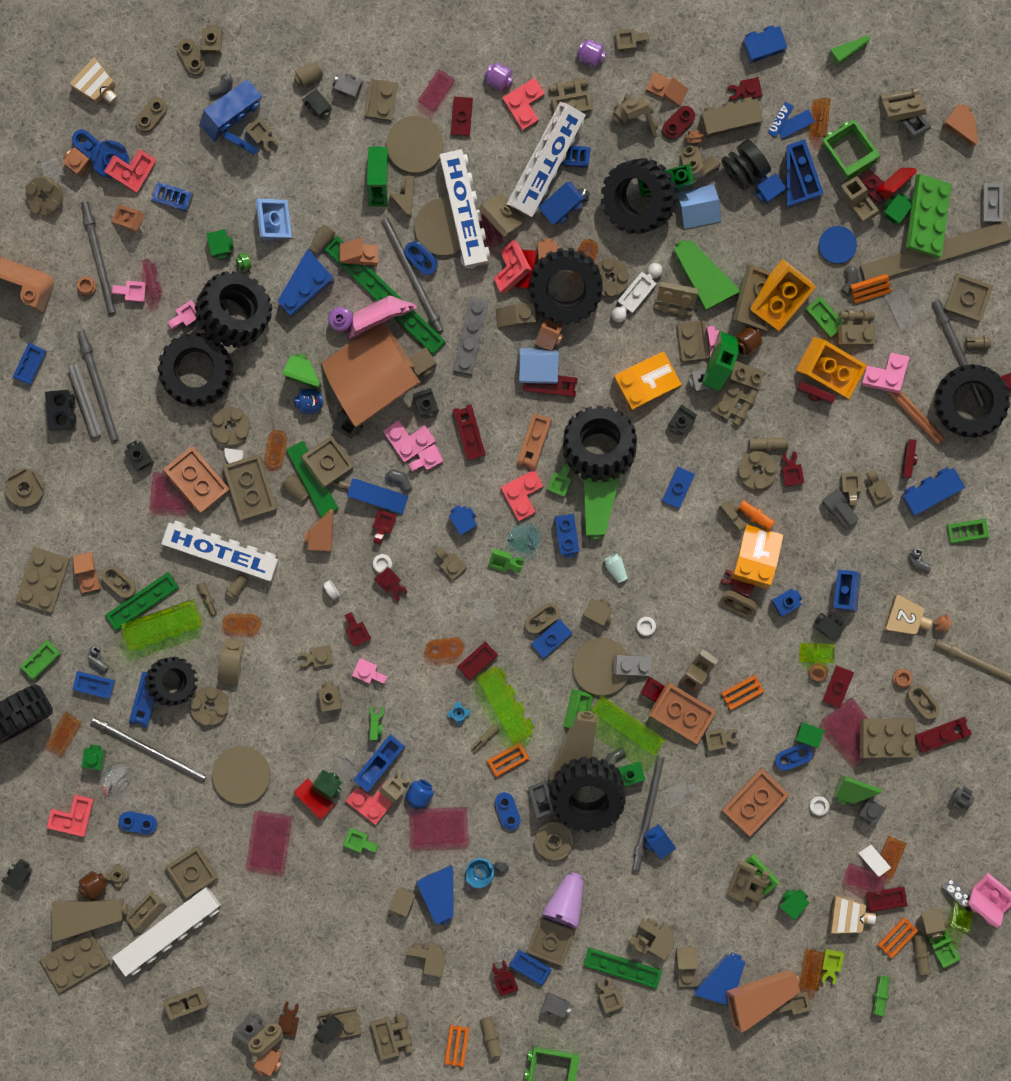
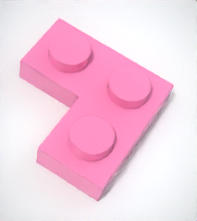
M890 353L886 370L867 366L862 382L863 386L900 394L910 357Z
M398 420L383 430L404 463L436 442L426 426H423L409 436Z

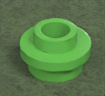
M240 253L238 258H236L238 269H242L243 272H247L251 268V262L247 253Z

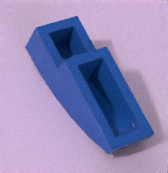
M352 478L347 494L349 498L403 514L408 499L407 495Z
M390 734L353 781L368 792L403 750L405 745Z

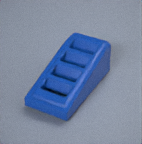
M569 146L567 150L569 151L568 160H564L560 165L588 168L591 147ZM573 151L577 152L576 161H572ZM580 152L584 153L583 161H579Z
M157 182L151 200L188 212L194 194ZM161 188H164L162 198L160 199L158 198ZM168 190H170L171 194L169 200L167 201L165 200V198L168 193ZM176 192L178 193V196L174 203L172 202V200ZM184 195L185 198L182 205H180L181 196Z

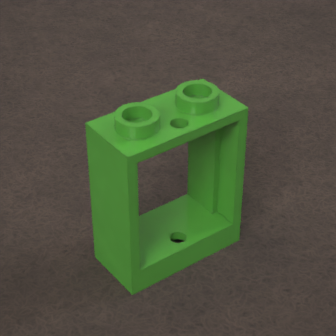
M855 119L851 122L843 123L839 127L840 129L834 133L833 131L827 133L822 140V147L847 182L880 162V154ZM853 132L868 155L846 168L831 146Z
M533 1046V1051L529 1050L527 1062L531 1063L530 1069L525 1070L524 1081H535L533 1077L538 1053L570 1059L567 1081H576L579 1054Z

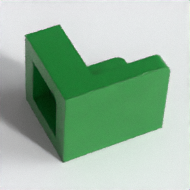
M800 722L795 740L818 748L824 730Z

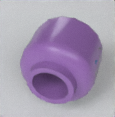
M588 39L585 43L581 42L577 56L581 63L596 67L598 63H603L606 53L603 52L604 47L602 44Z
M500 63L490 64L484 76L486 84L499 91L504 90L505 87L509 88L514 79L511 77V69Z
M344 307L334 308L328 316L330 327L338 333H346L351 329L352 313Z

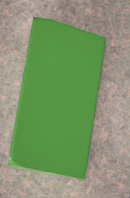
M571 690L563 723L564 727H571L578 712L590 711L594 694Z

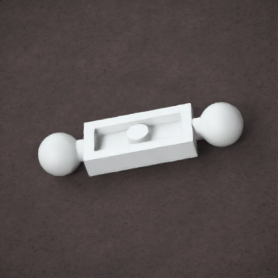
M650 264L647 269L648 274L646 275L641 272L617 302L621 304V307L614 308L611 313V317L615 322L624 321L626 311L628 310L630 313H633L657 283L653 281V278L660 277L663 272L660 264Z

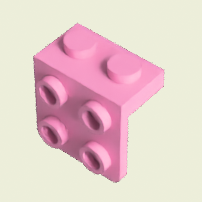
M987 872L972 888L968 903L970 908L975 913L982 915L989 925L999 928L1004 912L1011 907V891Z

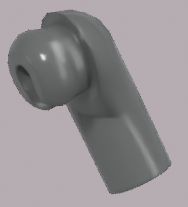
M223 74L219 86L209 89L211 98L225 95L230 91L233 84L230 74Z
M847 266L844 270L848 281L841 290L846 295H849L851 292L850 285L859 282L858 270L852 266Z
M391 469L386 473V480L389 482H399L404 492L412 488L404 472Z
M914 548L909 553L911 565L929 574L932 565L923 562L922 551L919 548Z
M94 645L88 650L89 663L102 673H105L109 665L101 660L100 648Z
M620 747L609 753L605 760L608 761V765L613 764L615 766L616 760L626 756V753Z

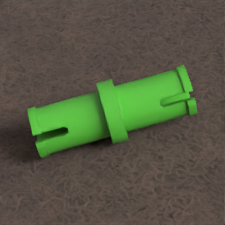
M878 975L872 1014L885 1016L891 977Z

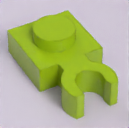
M824 948L821 968L825 970L821 974V981L825 983L828 976H831V983L835 985L837 981L835 971L841 972L844 959L843 951Z

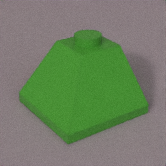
M298 353L296 356L291 355L282 375L286 379L322 390V385L310 361L307 360L308 357Z
M840 775L833 797L838 798V803L848 806L849 802L855 804L878 795L882 792V789Z

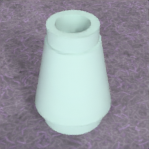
M615 553L604 559V566L617 583L623 582L628 578L621 556L619 557Z

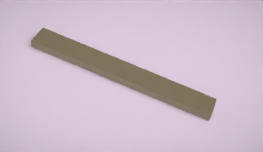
M1007 221L945 239L942 257L939 258L909 250L860 265L864 280L884 274L890 277L1011 240V234Z

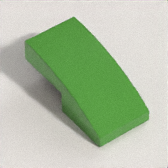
M947 931L946 934H943L942 938H928L943 969L961 961Z

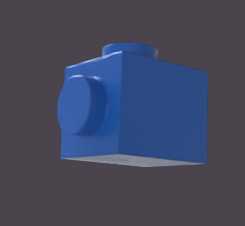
M775 173L769 178L764 176L757 182V192L755 195L760 202L764 201L768 204L785 192L787 188Z
M458 505L450 510L452 514L449 517L461 536L477 526L474 521L476 515L471 507L467 509L466 506L461 508Z
M791 588L773 598L771 602L780 617L801 606L800 601L802 597L797 590L794 591Z
M660 824L644 834V837L647 839L645 845L651 853L655 851L660 860L676 849Z

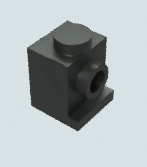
M317 88L302 99L305 106L309 104L307 108L314 117L317 115L321 120H325L330 116L331 105Z
M429 388L414 393L413 396L420 416H425V419L436 416L435 412H438L439 409L432 389ZM426 400L429 401L430 406L424 407L423 402Z
M681 404L668 423L670 426L669 430L678 436L680 433L684 435L697 414ZM684 418L685 424H679L678 419Z
M342 408L332 428L352 439L355 434L359 435L364 425L355 427L354 424L348 425L346 421L351 420L344 408Z
M133 441L126 446L127 450L124 452L135 471L139 472L154 463L141 441L139 443ZM136 451L140 452L139 458L134 457Z
M820 613L814 621L816 623L814 628L832 641L836 640L846 626L843 623L838 625V620L830 614L826 616Z
M19 859L15 865L12 864L7 872L9 876L4 877L1 882L17 891L21 890L33 870L29 867L30 863Z
M331 1012L326 1016L328 1020L323 1019L316 1027L318 1031L314 1037L321 1044L325 1042L328 1045L344 1026Z

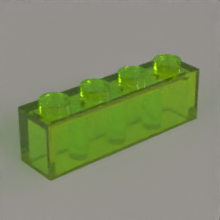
M193 598L122 624L121 631L129 650L135 649L137 651L145 648L147 644H158L164 638L170 636L172 638L177 637L186 630L194 631L200 628L202 617Z
M494 666L476 676L512 743L515 744L533 734L532 729L535 727L531 719H526L523 715V712L526 710L521 701L516 702L513 697L516 692L511 684L507 686L504 680L507 676L502 667L498 669L497 666Z
M600 695L590 709L594 714H597V716L653 755L656 754L665 741L660 735L603 695Z

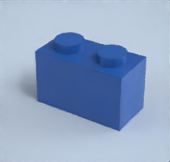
M772 25L764 28L763 32L756 33L755 31L745 35L746 38L743 39L742 43L749 63L786 51L787 44L780 26L774 27Z
M570 181L561 186L538 208L553 225L558 223L561 225L569 218L568 214L572 210L576 212L583 206L581 202L585 198Z
M838 570L834 608L836 610L857 612L861 574L857 571Z

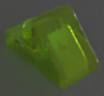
M800 643L799 662L834 663L835 644Z
M954 899L952 912L947 920L949 928L969 934L973 910L968 912Z

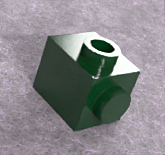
M322 770L310 789L329 802L332 797L336 799L342 789L339 786L342 782L336 774Z

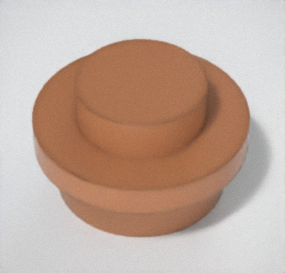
M700 130L688 131V135H685L687 143L702 142V137H704L703 133L700 134Z
M82 277L77 282V290L82 295L89 296L95 292L96 282L91 277Z
M940 615L934 622V629L941 633L946 632L952 625L950 617L948 615Z
M817 662L810 666L809 675L813 680L822 681L828 676L829 671L825 664Z
M899 669L894 673L893 681L897 687L907 688L911 685L913 677L910 671Z

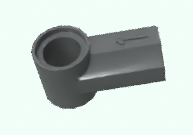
M836 489L825 497L822 503L829 507V512L834 514L843 527L847 529L859 518L847 504L848 501L845 496Z

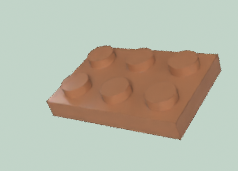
M193 446L163 469L165 475L199 514L230 490Z
M667 682L648 715L695 744H698L717 711L670 682Z
M760 768L722 808V811L750 837L785 801L789 794Z

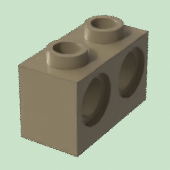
M202 985L167 998L163 1003L169 1019L173 1020L207 1007L209 1001Z

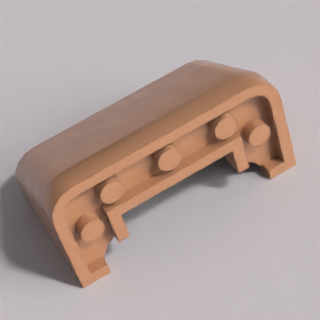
M0 257V278L23 286L20 293L21 300L25 304L34 307V310L44 313L54 287L53 278L44 272Z

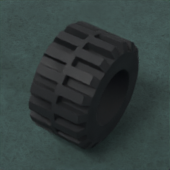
M168 657L160 659L151 665V669H148V677H145L148 685H145V687L150 691L148 695L150 697L153 696V701L160 702V705L173 706L187 702L188 698L194 695L193 690L197 689L195 682H198V677H194L196 671L195 669L192 670L191 663H186V660L183 658ZM168 670L176 672L180 679L179 688L174 693L168 692L163 686V676Z

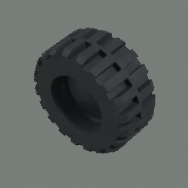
M633 159L618 164L616 168L609 172L610 176L605 177L603 181L605 187L601 188V194H604V198L601 199V205H605L606 209L603 210L605 215L610 216L609 221L612 224H618L616 227L619 230L626 229V233L643 234L663 226L667 220H670L673 215L671 211H674L677 206L674 200L678 199V193L674 192V188H677L675 182L672 183L671 181L673 177L671 173L665 172L666 167L662 164L657 165V161L652 159ZM634 178L646 183L651 191V206L645 214L636 212L630 206L627 199V188L630 181Z
M559 248L557 252L553 253L550 251L546 253V257H541L538 260V264L532 270L529 285L532 304L535 305L538 313L541 312L545 319H553L552 323L564 322V325H569V322L572 321L575 324L579 323L580 319H587L590 317L591 312H595L598 308L597 304L600 303L602 298L603 284L597 264H594L590 256H585V253L580 250L575 252L574 248H568V250ZM559 271H573L582 277L584 291L578 299L571 302H561L550 295L548 291L549 279Z
M226 271L222 272L221 275H214L205 284L195 303V317L197 321H200L198 325L201 330H205L204 334L208 338L212 337L213 341L217 344L220 342L226 347H230V345H233V348H240L241 345L245 347L259 338L271 320L272 304L269 303L271 299L268 294H265V288L262 285L260 286L256 279L252 280L249 278V275L244 273L240 275L239 272L232 271L230 274ZM228 299L238 303L245 310L248 319L238 320L230 317L221 308L219 300Z
M204 333L180 334L181 337L173 338L171 343L164 347L163 355L159 357V380L164 390L178 402L191 407H203L206 404L215 403L219 397L222 398L225 395V390L229 389L231 385L230 380L233 379V362L225 347L220 342L217 344L213 341L212 337L208 338ZM188 353H204L213 363V375L201 387L185 385L178 375V365L181 359Z
M978 364L957 367L941 379L936 389L934 406L936 407L937 417H939L940 422L949 431L962 437H982L990 434L996 428H999L1002 421L1007 417V411L1010 408V393L1006 388L1007 384L997 372H994L989 367ZM967 383L982 385L990 396V406L987 412L977 419L962 417L954 406L955 393L961 386Z
M597 406L594 409L588 407L585 408V412L580 410L576 413V418L571 417L568 425L565 427L563 436L564 458H566L568 467H572V471L576 475L580 473L581 478L585 480L591 478L592 482H597V480L607 482L609 478L617 479L619 478V473L625 474L628 471V467H631L634 462L637 445L635 427L627 416L623 417L621 411L617 410L615 412L612 407H607V409L602 408V406ZM606 434L612 437L618 446L609 453L595 454L585 449L582 442L590 435Z
M35 684L26 687L0 701V745L34 727L53 713V707L39 685Z
M586 756L580 757L579 760L572 759L568 765L566 763L563 764L560 770L555 773L551 783L553 812L560 822L564 821L565 826L568 828L573 827V830L579 832L580 830H585V832L595 830L597 832L601 831L603 827H610L612 821L615 823L620 818L619 815L623 813L626 803L624 780H622L620 771H617L613 764L608 765L607 760H598L597 757L592 756L591 758H586ZM585 786L597 787L605 792V795L599 800L588 803L580 802L571 796L575 790Z

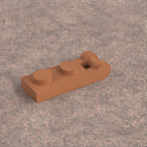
M533 413L517 465L530 466V469L536 470L552 423L551 418ZM528 452L533 454L532 459L526 457Z

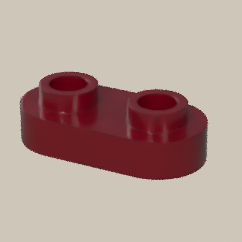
M689 106L680 107L664 123L662 128L664 136L669 139L677 138L694 121V110ZM684 112H687L689 114V117L684 118L682 114ZM669 126H675L676 130L670 131Z

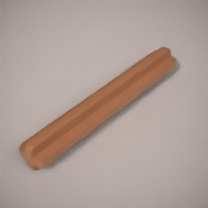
M887 391L936 444H940L945 437L902 391L900 394Z

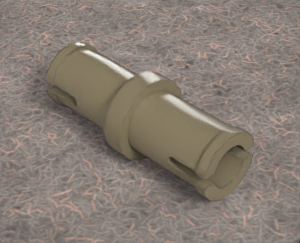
M767 436V438L749 439L750 451L767 450L768 452L771 449L789 448L788 437L771 438V436Z
M925 934L913 936L916 950L914 956L917 958L919 975L931 974L928 958L930 952L927 951Z
M490 1016L480 1020L489 1056L495 1057L502 1053L497 1039L499 1035L495 1031L493 1017Z

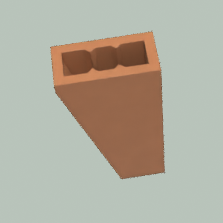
M786 970L726 991L734 1028L740 1032L748 1030L800 993L799 977L795 973Z

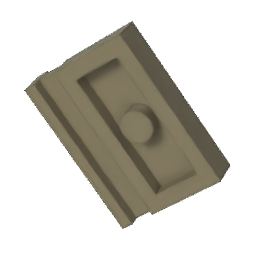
M371 78L364 116L392 121L398 83Z
M705 320L678 323L677 329L682 362L709 359Z
M356 1006L318 1013L320 1022L323 1019L327 1021L326 1016L331 1012L344 1024L343 1028L332 1040L361 1034Z

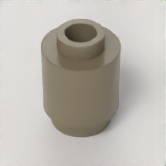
M310 62L296 70V75L293 77L298 86L302 85L305 88L318 81L323 72L317 62Z

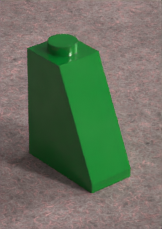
M368 147L367 192L369 206L388 207V147Z

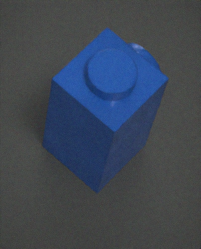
M574 514L555 516L560 555H564L565 558L576 557V553L580 551Z

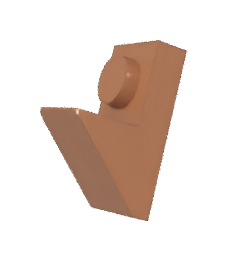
M655 72L646 88V91L679 106L688 90L687 87L672 77L670 80Z
M119 205L111 222L137 233L145 214Z
M362 238L341 243L339 245V263L377 266L378 245L363 244Z
M92 552L73 556L74 573L78 577L81 593L101 589Z

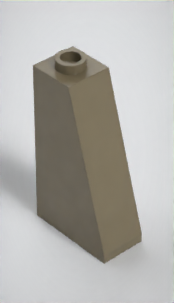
M590 711L577 713L550 768L549 780H553L555 773L560 770V767L565 763L568 765L570 760H579L580 757L585 756L586 758H591L597 714H593Z
M124 899L53 901L52 941H59L122 921L124 916L128 914V906L124 904Z

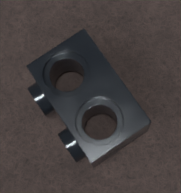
M69 390L45 392L48 430L74 429V425L77 424L76 414L72 412V406H75L74 394H71ZM60 396L65 398V403L62 406H58L56 403L57 398ZM61 415H65L67 418L66 423L63 425L58 423V418Z

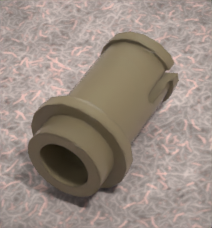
M986 335L983 337H966V349L984 348L986 350L991 345L990 337H986Z
M238 574L230 587H226L227 591L225 593L233 599L236 596L239 597V592L248 581Z

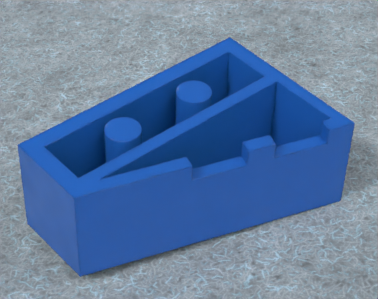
M247 79L204 109L199 125L215 141L234 124L244 119L247 113L258 109L262 95Z
M805 139L786 147L787 209L821 198L824 194Z
M307 249L278 299V303L291 318L334 281L333 276L309 249Z

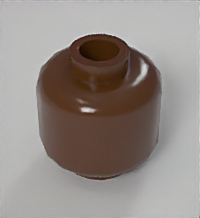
M745 327L735 335L738 340V351L742 355H751L762 345V334L757 328Z
M91 871L79 880L77 888L86 900L88 898L95 900L106 891L105 883H107V880L102 873L97 874Z

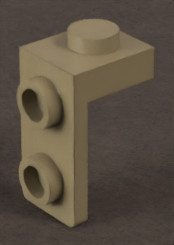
M644 97L629 100L622 105L623 111L629 120L644 114L653 138L657 137L656 130L658 125L655 118L652 119L651 114L654 111L650 102L647 103Z
M736 361L733 371L726 382L735 381L758 390L761 387L764 372Z

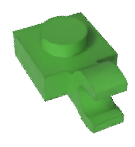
M564 462L560 474L553 473L547 490L561 496H565L572 480L567 477L571 467H568L566 462Z
M494 548L488 567L503 572L510 569L520 573L524 559L520 557L511 558L512 554Z
M374 707L370 708V740H378V737L382 736L383 725L379 724V719L385 713L384 707H381V713L378 715L374 713Z
M352 827L343 846L362 853L363 848L376 853L379 847L378 844L367 840L368 834Z

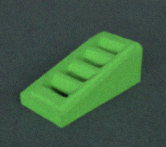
M868 36L835 47L830 50L829 55L837 65H840L869 43L870 38Z
M986 518L947 525L950 544L989 538ZM980 523L982 527V535H979L977 524ZM969 525H973L975 536H971ZM962 526L966 527L967 537L964 538ZM955 527H958V532H959V538H958V539H954V537H953V533H954V536H955V532H954V528H955Z

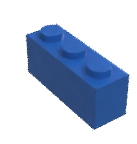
M945 467L937 472L939 476L933 479L929 476L920 481L921 486L915 488L913 485L904 490L905 495L901 497L912 516L923 512L965 488L955 468L949 470L948 467Z

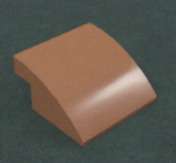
M385 322L368 329L321 363L334 393L355 427L361 426L421 383L412 370L415 366Z

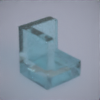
M532 523L514 526L507 541L517 553L536 550L542 535Z

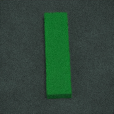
M301 441L286 449L320 516L322 517L330 509H334V511L339 509L328 487L322 488L300 457L309 451L305 442Z
M167 572L105 614L114 630L117 631L176 591L179 586L171 574Z
M588 947L583 964L585 967L657 989L662 974L660 969Z

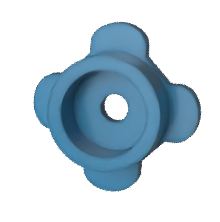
M456 702L453 709L448 711L447 715L449 718H453L458 725L464 723L466 716L470 715V710L464 708L461 702Z

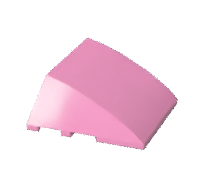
M391 295L354 312L348 338L349 340L356 338L366 330L391 318L402 316L417 309V306Z

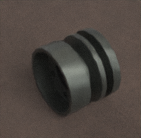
M746 139L737 146L739 156L731 151L728 154L729 157L724 156L721 159L729 178L743 191L749 188V184H755L753 174L761 179L771 172L767 159L749 139Z

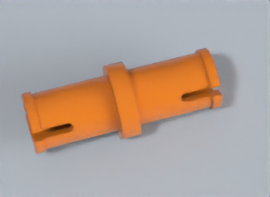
M745 500L737 508L740 512L751 518L750 521L753 523L755 521L767 529V531L775 523V520L762 513L760 508L756 509Z

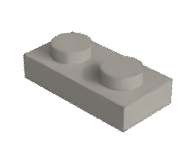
M1002 183L983 184L982 222H1003Z
M614 655L613 674L651 676L652 657Z

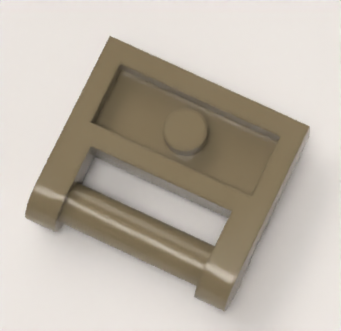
M918 87L889 95L886 93L880 94L881 104L888 122L926 115V107ZM911 98V99H908V100L893 102V101H897V100H902V99Z

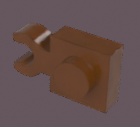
M286 1001L284 1004L286 1015L280 1014L278 1024L282 1028L283 1035L296 1037L299 1017H294V1014L298 1011L299 1004L296 1003L295 1009L290 1010L288 1008L289 1002Z

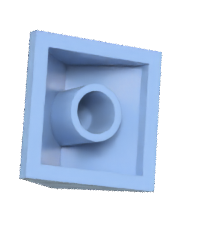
M714 184L676 192L678 193V203L684 229L721 222L719 198Z
M256 199L259 231L262 241L292 238L288 200Z
M519 348V383L557 384L558 350Z

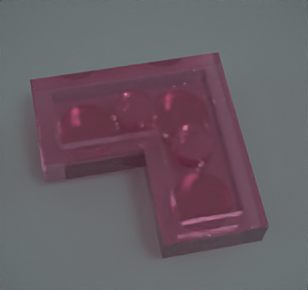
M153 472L149 510L188 514L189 501L183 494L171 493L172 482L165 473Z

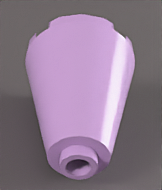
M573 872L570 875H565L543 910L542 916L554 922L557 921L570 928H578L584 880L581 879V875Z

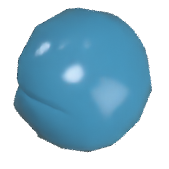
M484 858L472 860L465 869L466 882L471 887L478 889L488 886L495 874L493 864ZM477 867L480 869L484 876H480L477 874Z

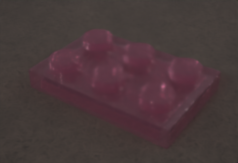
M851 697L821 721L854 766L857 767L868 759L860 758V719L868 718Z
M467 807L409 809L411 848L469 846Z
M254 811L246 868L284 874L293 816Z

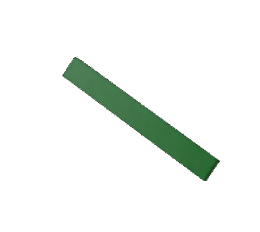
M338 236L324 248V251L376 301L390 295L402 299L368 265L339 263V245L344 242ZM414 310L402 316L394 317L432 355L446 343Z

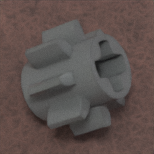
M965 786L962 789L957 787L950 797L954 801L952 805L959 810H962V808L967 810L975 799L971 796L973 791Z

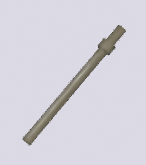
M940 640L935 642L934 647L947 652V655L953 658L958 657L1011 682V673L967 654L953 644L950 646Z

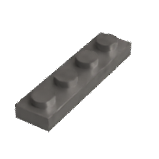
M470 296L454 371L473 374L489 300Z

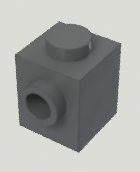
M867 798L862 803L857 814L861 816L860 820L868 825L871 822L877 824L886 808Z

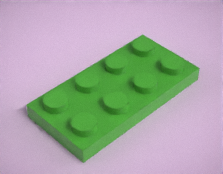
M923 174L916 175L906 244L907 249L935 258L942 257L951 192L950 183Z

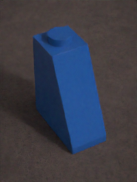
M449 865L416 882L435 924L440 923L441 926L452 921L451 917L454 916L453 866Z
M732 952L730 955L725 954L694 989V995L729 1006L726 991L739 985L745 961L741 959L742 956Z

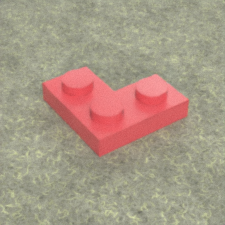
M533 78L502 98L522 131L539 121L529 104L544 96L545 93L537 80Z
M138 149L130 165L113 156L104 173L134 192H138L156 159Z
M514 240L500 251L506 267L494 277L499 291L503 294H506L532 271L519 243Z
M535 470L501 487L518 521L535 513L527 497L530 493L543 487Z
M359 786L355 788L346 800L348 804L375 825L392 805V802L380 793L379 790L371 797Z
M75 794L70 813L51 809L47 828L85 837L94 799Z

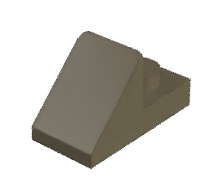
M406 176V181H402V192L405 195L390 194L392 200L407 217L412 216L414 176Z
M696 947L676 948L678 987L698 986Z

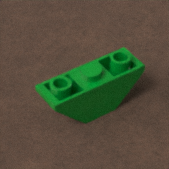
M690 163L665 170L666 173L670 172L673 176L671 178L672 183H676L677 188H674V192L685 189L694 183ZM637 179L641 197L652 196L646 183Z
M719 331L701 385L718 392L721 390L733 371L739 353L736 337Z

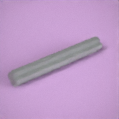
M71 365L68 367L89 432L91 437H98L102 433L79 365Z

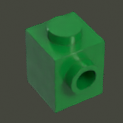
M897 194L895 198L891 196L885 203L887 208L882 215L898 226L911 209V200L903 194Z
M225 229L206 233L211 256L217 258V260L227 259L228 255L232 254L231 249L234 248L232 237L228 238Z
M90 744V748H84L81 767L97 770L104 769L107 750L101 749L102 746Z
M640 761L617 767L622 775V780H624V786L646 780Z
M794 888L792 891L788 889L782 895L783 901L778 906L795 920L809 905L810 902L806 900L809 896L801 889L798 891Z

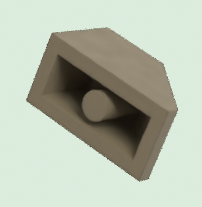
M532 303L496 308L498 328L536 324L535 306Z

